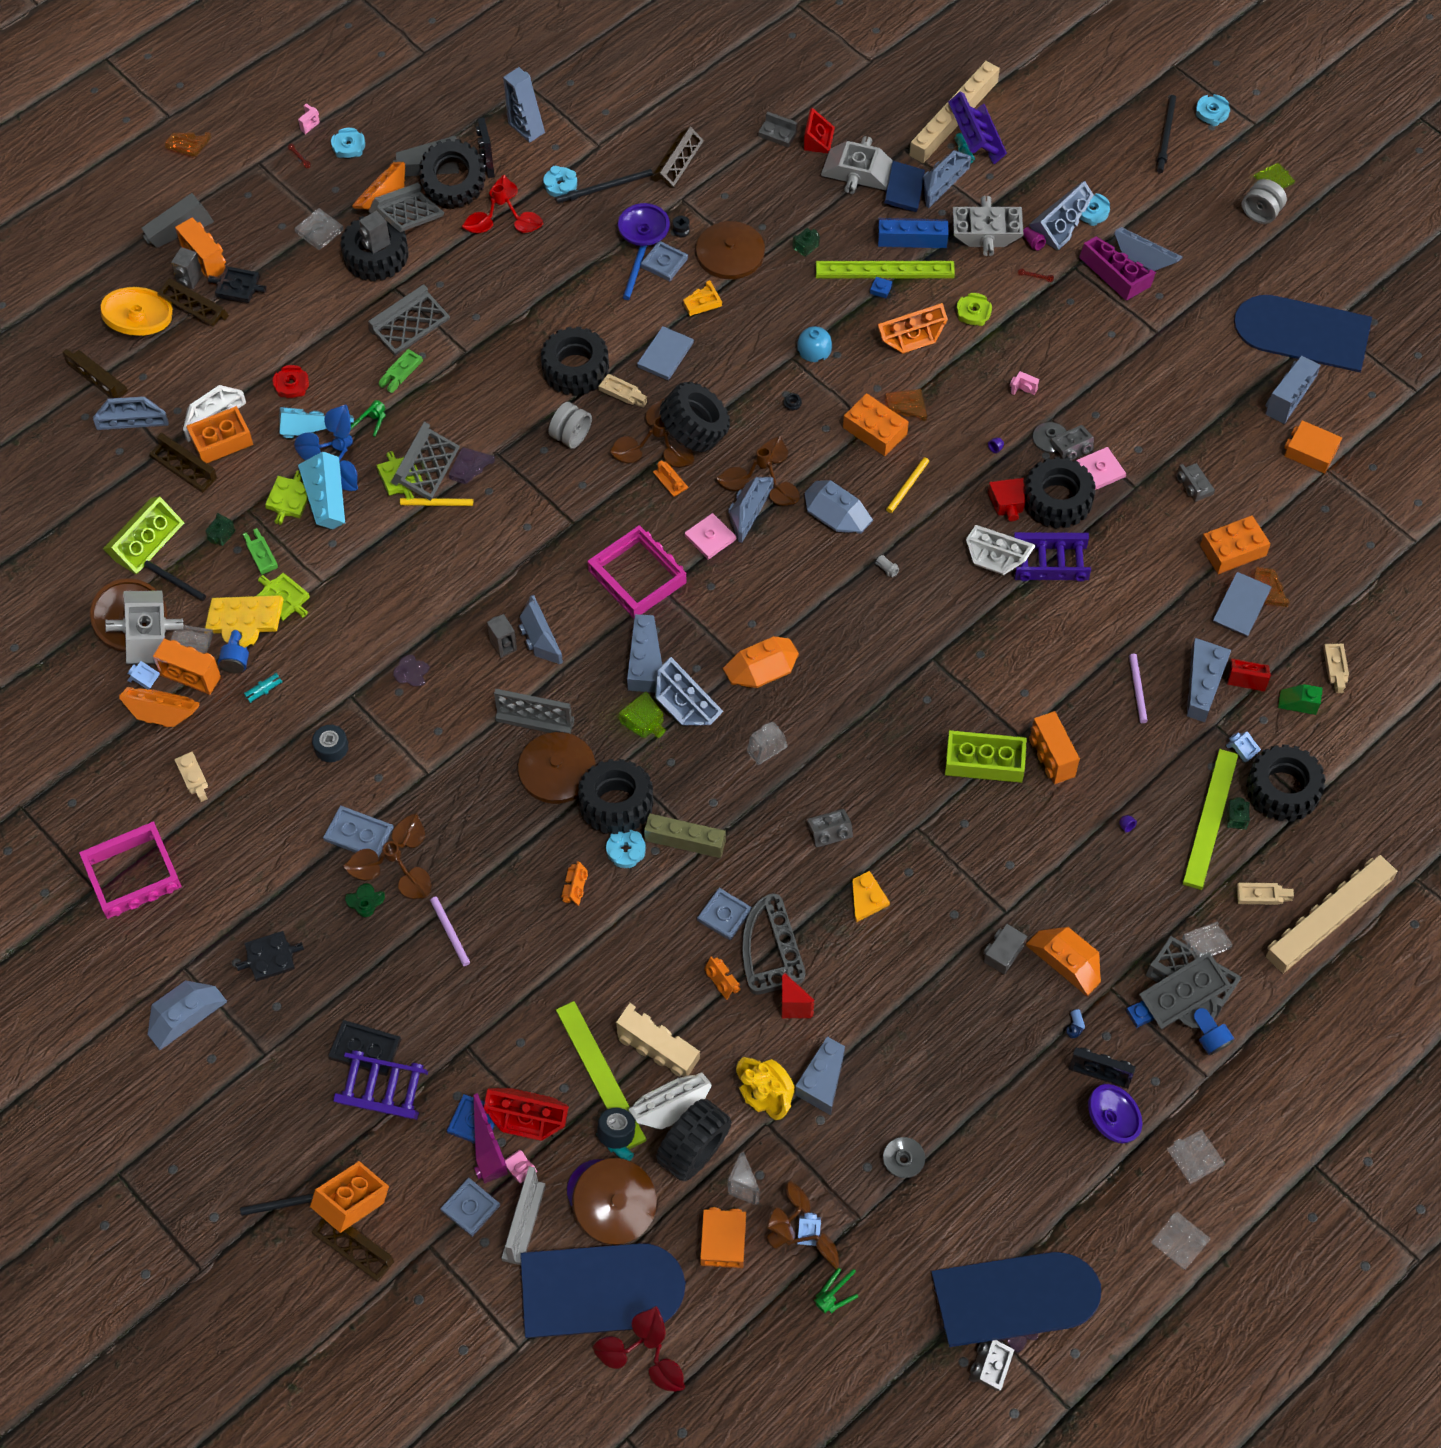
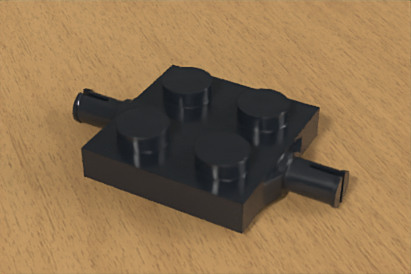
M226 266L220 277L211 275L208 277L209 283L218 285L215 291V295L218 298L249 303L255 291L266 293L267 286L257 284L260 275L259 272Z
M284 931L244 943L247 950V960L236 963L238 971L250 967L256 982L294 970L293 953L304 950L302 942L290 946Z

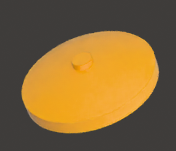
M126 287L112 291L104 297L101 302V317L110 328L128 335H150L165 329L172 320V305L170 302L157 295L158 292L141 287Z

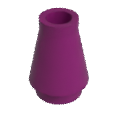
M1029 227L1023 230V237L1032 249L1040 250L1045 246L1046 239L1044 235Z

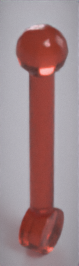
M289 144V150H292L304 163L305 168H310L311 163L299 154L294 144Z
M1019 269L1018 271L1019 275L1047 279L1048 282H1053L1054 280L1053 275L1045 276L1027 272L1024 269Z

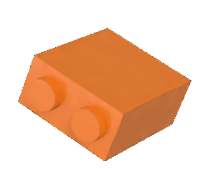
M1302 420L1299 427L1295 426L1291 434L1293 436L1292 440L1288 439L1284 449H1287L1285 457L1325 474L1340 446L1342 437Z
M716 1207L704 1210L701 1266L743 1268L746 1212H742L741 1209L721 1211L720 1208Z

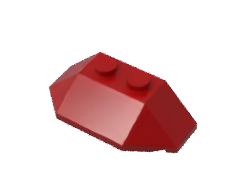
M488 1088L484 1104L485 1112L501 1132L540 1141L565 1127L569 1109L568 1105L553 1097L513 1088Z

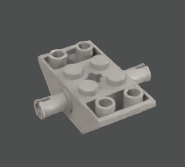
M864 136L861 144L846 141L831 148L821 176L847 181L845 191L849 193L850 188H852L850 194L855 193L857 184L887 190L893 160L880 148L871 146L872 139L870 137L865 142L867 136Z
M986 196L981 197V207H953L954 236L969 247H983V254L985 256L988 255L987 251H989V256H992L994 254V247H1005L1023 236L1022 207H991L992 200L990 196H987V201Z
M124 591L125 618L123 620H105L106 632L123 631L125 633L126 664H139L140 661L145 664H156L153 655L165 638L166 630H183V618L166 619L164 617L162 591Z

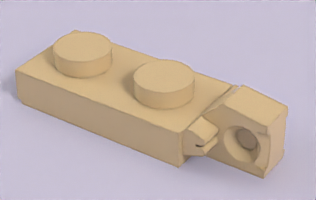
M607 374L598 386L599 391L628 404L634 405L635 403L637 406L644 408L647 403V396L643 395L638 390V387L610 374Z
M1324 644L1323 650L1328 679L1330 683H1334L1335 693H1344L1345 683H1348L1349 677L1344 644Z
M193 752L174 759L191 794L197 793L200 802L207 800L204 789L208 788V784Z
M1237 883L1238 904L1278 905L1283 904L1284 901H1292L1294 897L1293 889H1282V886H1279L1278 883Z

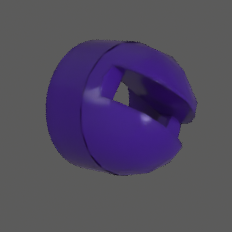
M996 437L988 442V447L993 453H998L1003 449L1004 441L1001 438Z
M1126 815L1120 818L1119 824L1125 832H1130L1136 826L1137 821L1132 816Z

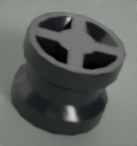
M681 215L673 219V233L677 237L683 238L690 233V221L686 216Z

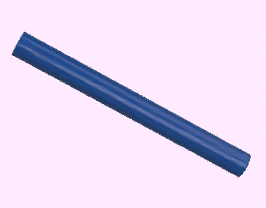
M640 245L623 296L625 300H630L647 246Z

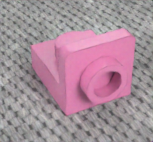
M308 104L304 105L305 114L298 119L300 129L304 134L320 123L317 109Z
M1020 371L1017 377H1013L1011 380V394L1015 395L1019 388L1024 392L1035 395L1038 390L1039 379Z
M521 1150L516 1151L505 1159L509 1172L520 1184L525 1181L529 1166L535 1167L527 1160Z

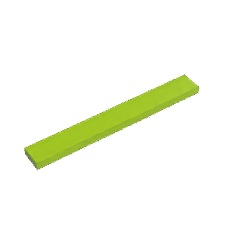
M816 261V278H954L955 276L954 261Z
M1219 749L1183 885L1200 890L1203 889L1238 758L1236 753Z
M575 1001L556 1009L606 1109L622 1108L629 1112L630 1107ZM636 1121L634 1138L626 1146L628 1149L646 1142V1137Z

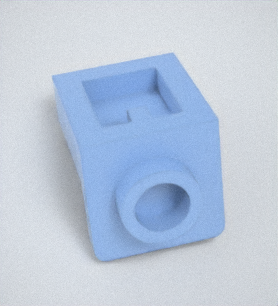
M140 661L138 666L134 664L127 673L131 675L127 681L131 683L134 680L144 688L150 689L160 673Z
M1248 732L1233 734L1229 738L1230 742L1226 744L1227 748L1233 747L1244 762L1249 761L1261 750Z
M804 1213V1216H800L798 1238L820 1235L821 1218L817 1217V1214ZM816 1240L798 1242V1244L816 1246Z

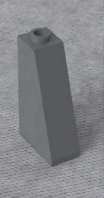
M452 136V137H448V138H445V139H441V142H442V143H443V142H446V139H450V138H451V141H455V139H457V137H456V136ZM438 141L396 152V160H393V162L405 163V176H420L419 165L420 161L423 160L424 152L428 153V148L431 145L435 147ZM445 163L439 168L437 174L459 173V163Z
M191 193L143 226L142 230L145 233L143 237L148 244L152 243L158 248L178 239L175 227L192 217L197 223L200 222L203 227L212 224L214 221L195 195Z

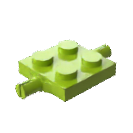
M393 451L388 452L386 456L389 461L377 465V471L388 495L404 493L407 500L413 499L412 490L400 483L397 486L390 483L404 457L396 459ZM418 474L420 482L423 481L420 474ZM413 475L406 476L405 480L416 483Z
M296 471L294 479L278 476L267 499L265 508L278 513L275 519L276 524L279 523L281 525L285 516L301 518L309 499L304 483L301 482L302 477L299 471Z
M282 573L271 581L264 575L259 577L258 581L265 587L257 596H282L284 599L280 615L282 621L294 612H297L302 617L307 615L308 611L301 607V605L310 598L309 593L286 574Z

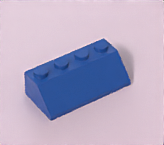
M878 218V247L947 248V219Z

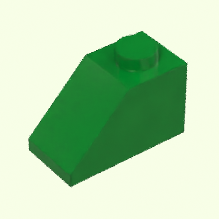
M1302 684L1280 691L1278 708L1316 715L1321 705L1323 688Z

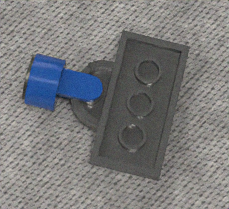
M1210 952L1205 953L1139 994L1161 1029H1164L1178 1019L1188 1027L1201 1029L1205 1035L1199 1041L1208 1055L1212 1056L1234 1042L1235 1038L1226 1024L1218 1027L1214 1021L1217 1014V1003L1214 997L1232 986Z

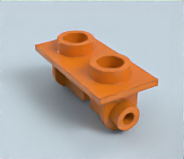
M658 462V469L653 471V473L673 497L689 488L667 462Z
M577 861V865L572 864L568 868L565 881L571 884L564 885L561 895L563 902L570 903V900H572L577 906H579L580 900L583 897V888L588 877V870L579 861Z
M710 957L704 970L707 976L714 982L718 991L727 1000L732 992L735 994L740 991V984L732 974L725 976L730 971L722 959Z

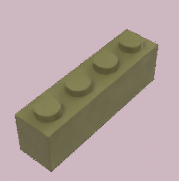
M650 813L644 830L645 841L717 858H721L726 842V831Z

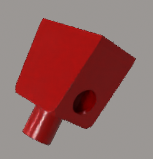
M1024 478L989 482L988 495L996 513L999 516L1007 515L1009 521L1018 520V513H1022L1024 510Z

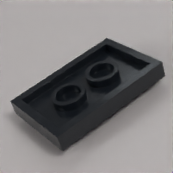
M484 117L478 118V126H475L477 136H480L477 138L478 147L480 148L478 151L482 160H484V169L487 172L488 178H493L495 174L491 142Z
M343 1020L328 1057L330 1060L351 1066L352 1059H348L344 1055L345 1053L351 1054L352 1050L363 1052L364 1057L393 1062L401 1042V1037ZM360 1061L359 1068L370 1071L372 1064ZM380 1065L378 1074L387 1076L390 1067Z
M1075 1047L1069 1066L1071 1071L1127 1089L1136 1066L1127 1061H1117L1106 1054L1092 1053L1091 1050L1083 1047Z

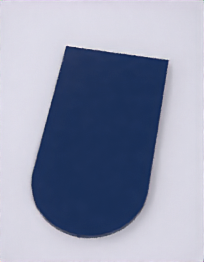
M1259 295L1246 300L1240 305L1234 316L1238 335L1246 344L1255 349L1296 359L1303 356L1319 364L1361 373L1372 321L1371 316L1274 295Z
M630 1244L521 1253L525 1338L633 1330L631 1324L633 1318L638 1313L647 1311L655 1306L658 1307L665 1323L678 1311L684 1298L686 1281L681 1266L669 1252L655 1245Z
M1043 1253L931 1271L949 1347L1073 1328L1088 1321L1095 1314L1101 1300V1283L1094 1270L1082 1259L1067 1253Z

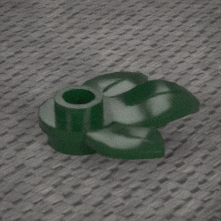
M364 883L358 887L356 893L346 894L345 900L348 907L356 909V912L361 917H369L374 913L375 907L384 902L385 893L382 891L375 892L371 884Z

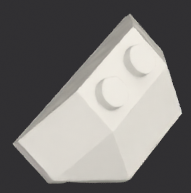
M219 385L190 404L187 408L183 427L186 440L188 442L191 441L187 425L235 406L240 408L246 404L244 393L238 389Z
M978 525L974 526L966 539L974 565L1002 575L1025 562L1035 547L1032 543Z
M703 1073L677 1078L641 1096L634 1106L629 1108V1112L639 1124L664 1129L678 1121L680 1116L696 1101L705 1099L711 1088V1083Z

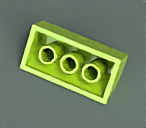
M160 496L153 497L147 501L103 549L116 563L137 574L144 567L145 561H150L184 522Z

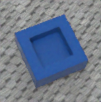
M876 277L870 289V294L887 298L892 287V281Z
M1144 1001L1130 1006L1126 1010L1136 1028L1155 1019Z

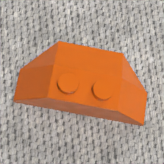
M393 162L363 192L352 207L354 209L369 210L374 198L404 188L405 163Z
M943 303L877 324L882 341L903 354L935 343L948 318Z
M773 636L739 651L723 667V671L731 685L738 684L758 688L790 674L799 653L790 639Z
M127 687L119 695V699L136 719L146 723L161 724L164 727L176 726L191 716L199 707V702L189 697L153 689Z
M1069 927L1040 930L1026 943L1030 950L1087 997L1101 983L1099 952Z

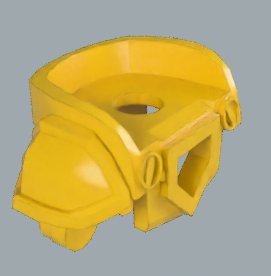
M742 1057L737 1064L736 1072L744 1083L739 1089L745 1099V1103L751 1105L757 1112L766 1111L774 1120H780L785 1117L791 1108L794 1094V1084L788 1073L773 1059L761 1062L753 1058Z

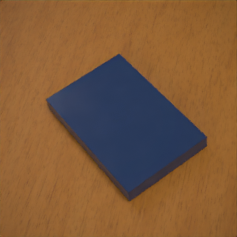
M893 161L884 203L917 212L925 170Z

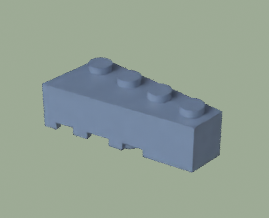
M1303 356L1298 361H1294L1290 371L1285 374L1281 383L1268 399L1265 405L1267 407L1266 415L1285 424L1317 377L1321 365Z
M635 614L627 677L628 691L655 693L657 670L662 666L655 619L653 615Z
M1198 638L1194 639L1191 649L1187 717L1202 722L1206 721L1231 653L1230 649Z

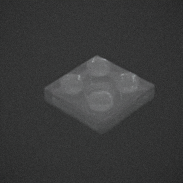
M320 208L295 227V233L318 250L344 230L343 225Z

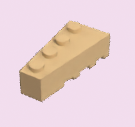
M629 1003L616 1022L619 1041L626 1046H633L643 1056H650L658 1065L667 1066L675 1075L679 1077L681 1075L689 1076L700 1059V1051L679 1036L673 1038L671 1032L663 1025L657 1027L650 1020V1016L645 1013L641 1016L634 1011L636 1007Z

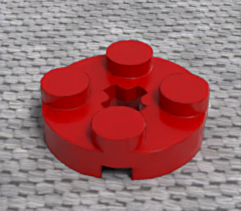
M297 365L282 367L281 371L276 372L273 376V385L278 396L286 398L304 396L309 387L307 372ZM290 379H293L294 383L291 384L287 382H290Z

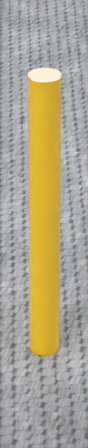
M924 457L886 508L887 512L893 513L927 466L929 459Z
M400 498V505L473 506L474 503L473 499L432 498L430 501L427 498H410V500Z

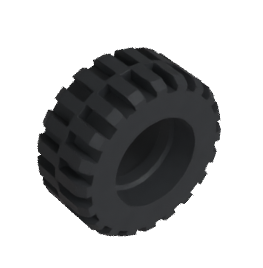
M450 138L446 139V142L443 143L440 140L436 142L437 145L435 147L431 145L428 148L429 152H424L423 160L420 161L419 175L426 195L430 196L434 203L438 201L442 207L449 205V208H454V205H459L460 208L464 207L466 202L468 204L472 203V198H478L480 195L479 191H483L486 178L481 155L478 154L475 147L471 148L470 144L466 141L464 144L461 143L460 139L451 141ZM460 162L468 168V176L460 184L449 186L438 181L437 171L445 163Z
M354 220L350 223L351 226L348 225L345 228L340 242L343 260L347 269L356 277L360 276L363 280L370 279V281H376L381 279L382 281L386 280L387 277H393L396 272L399 273L402 267L406 265L409 252L405 231L399 232L387 222L390 245L373 254L362 251L364 246L361 242L363 238L359 231V220Z
M577 326L576 328L566 327L565 330L560 329L556 331V334L550 335L548 337L549 340L544 342L541 349L542 372L547 384L550 387L554 386V390L558 392L563 391V394L567 395L569 393L573 395H579V393L587 394L589 390L594 391L597 389L598 385L607 376L609 369L608 348L603 338H600V335L596 332L592 333L590 329H582V327ZM572 355H580L589 359L587 363L577 367H570L561 363L563 359Z
M693 382L680 383L661 403L660 415L665 429L670 432L672 438L674 437L680 445L683 444L687 449H692L696 452L711 450L728 433L730 417L727 415V409L724 408L722 401L714 393H711L708 388L702 387L701 384H694Z
M1054 457L1052 460L1050 458L1045 459L1043 463H1037L1029 471L1024 489L1025 507L1031 516H1035L1034 519L1039 523L1040 521L1043 522L1045 526L1049 527V525H1052L1054 528L1064 526V528L1070 527V524H1073V526L1080 523V520L1082 521L1087 517V514L1092 509L1096 487L1093 480L1094 477L1084 465L1081 466L1080 462L1076 460L1071 461L1067 457L1065 459H1060V457ZM1054 485L1064 486L1070 489L1075 496L1070 499L1059 500L1050 497L1044 489Z
M1282 744V747L1275 745L1271 746L1270 750H1263L1261 755L1255 758L1247 778V794L1251 797V803L1254 806L1257 805V810L1261 813L1265 812L1267 817L1271 819L1272 817L1278 818L1277 821L1288 819L1291 822L1295 821L1296 817L1303 819L1307 814H1311L1315 807H1317L1325 788L1326 778L1322 774L1324 771L1322 765L1317 764V758L1315 756L1311 757L1309 755L1310 752L1307 750L1302 751L1298 746L1289 747L1288 744ZM1274 773L1290 774L1301 783L1303 790L1298 793H1284L1272 785L1269 776Z
M608 759V762L601 761L597 763L596 767L593 765L588 769V773L585 772L581 777L582 780L578 786L580 812L587 824H591L592 828L596 830L601 829V832L607 834L608 832H612V834H618V832L628 833L630 829L635 830L640 827V823L644 824L648 820L649 813H652L653 785L652 781H650V776L647 772H644L641 766L638 765L636 767V763L631 761L625 762L624 759H619V761ZM613 790H622L632 795L629 799L619 803L606 802L600 798L603 794Z
M708 1099L696 1101L680 1116L666 1134L656 1154L658 1163L680 1181L690 1180L709 1162L723 1143L731 1128L732 1122L730 1117Z

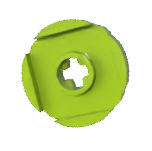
M970 293L964 298L961 297L957 303V314L960 322L983 326L991 316L992 304L982 294ZM973 307H976L977 311H972L971 309H973Z

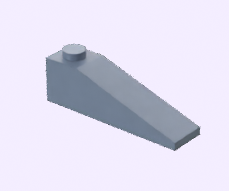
M1083 181L1042 212L1029 225L1032 230L1044 235L1046 244L1059 250L1071 239V233L1075 226L1079 224V218L1087 209L1094 194L1086 182Z

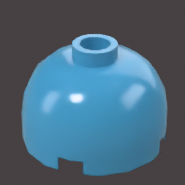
M817 326L808 327L803 330L797 342V350L800 356L810 362H818L819 359L823 358L824 360L827 359L832 351V340L829 333Z

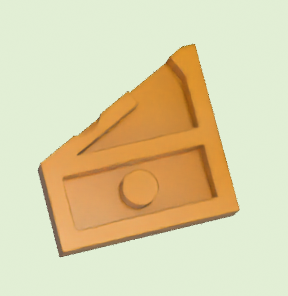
M710 280L706 282V286L700 290L698 288L692 295L683 300L684 307L689 316L722 306V300Z
M870 871L852 880L856 922L890 905L889 900Z

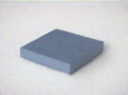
M659 241L642 261L641 268L670 282L688 260V254Z
M718 888L697 917V921L731 941L749 916L752 907Z
M468 1178L440 1210L473 1237L500 1207V1203Z

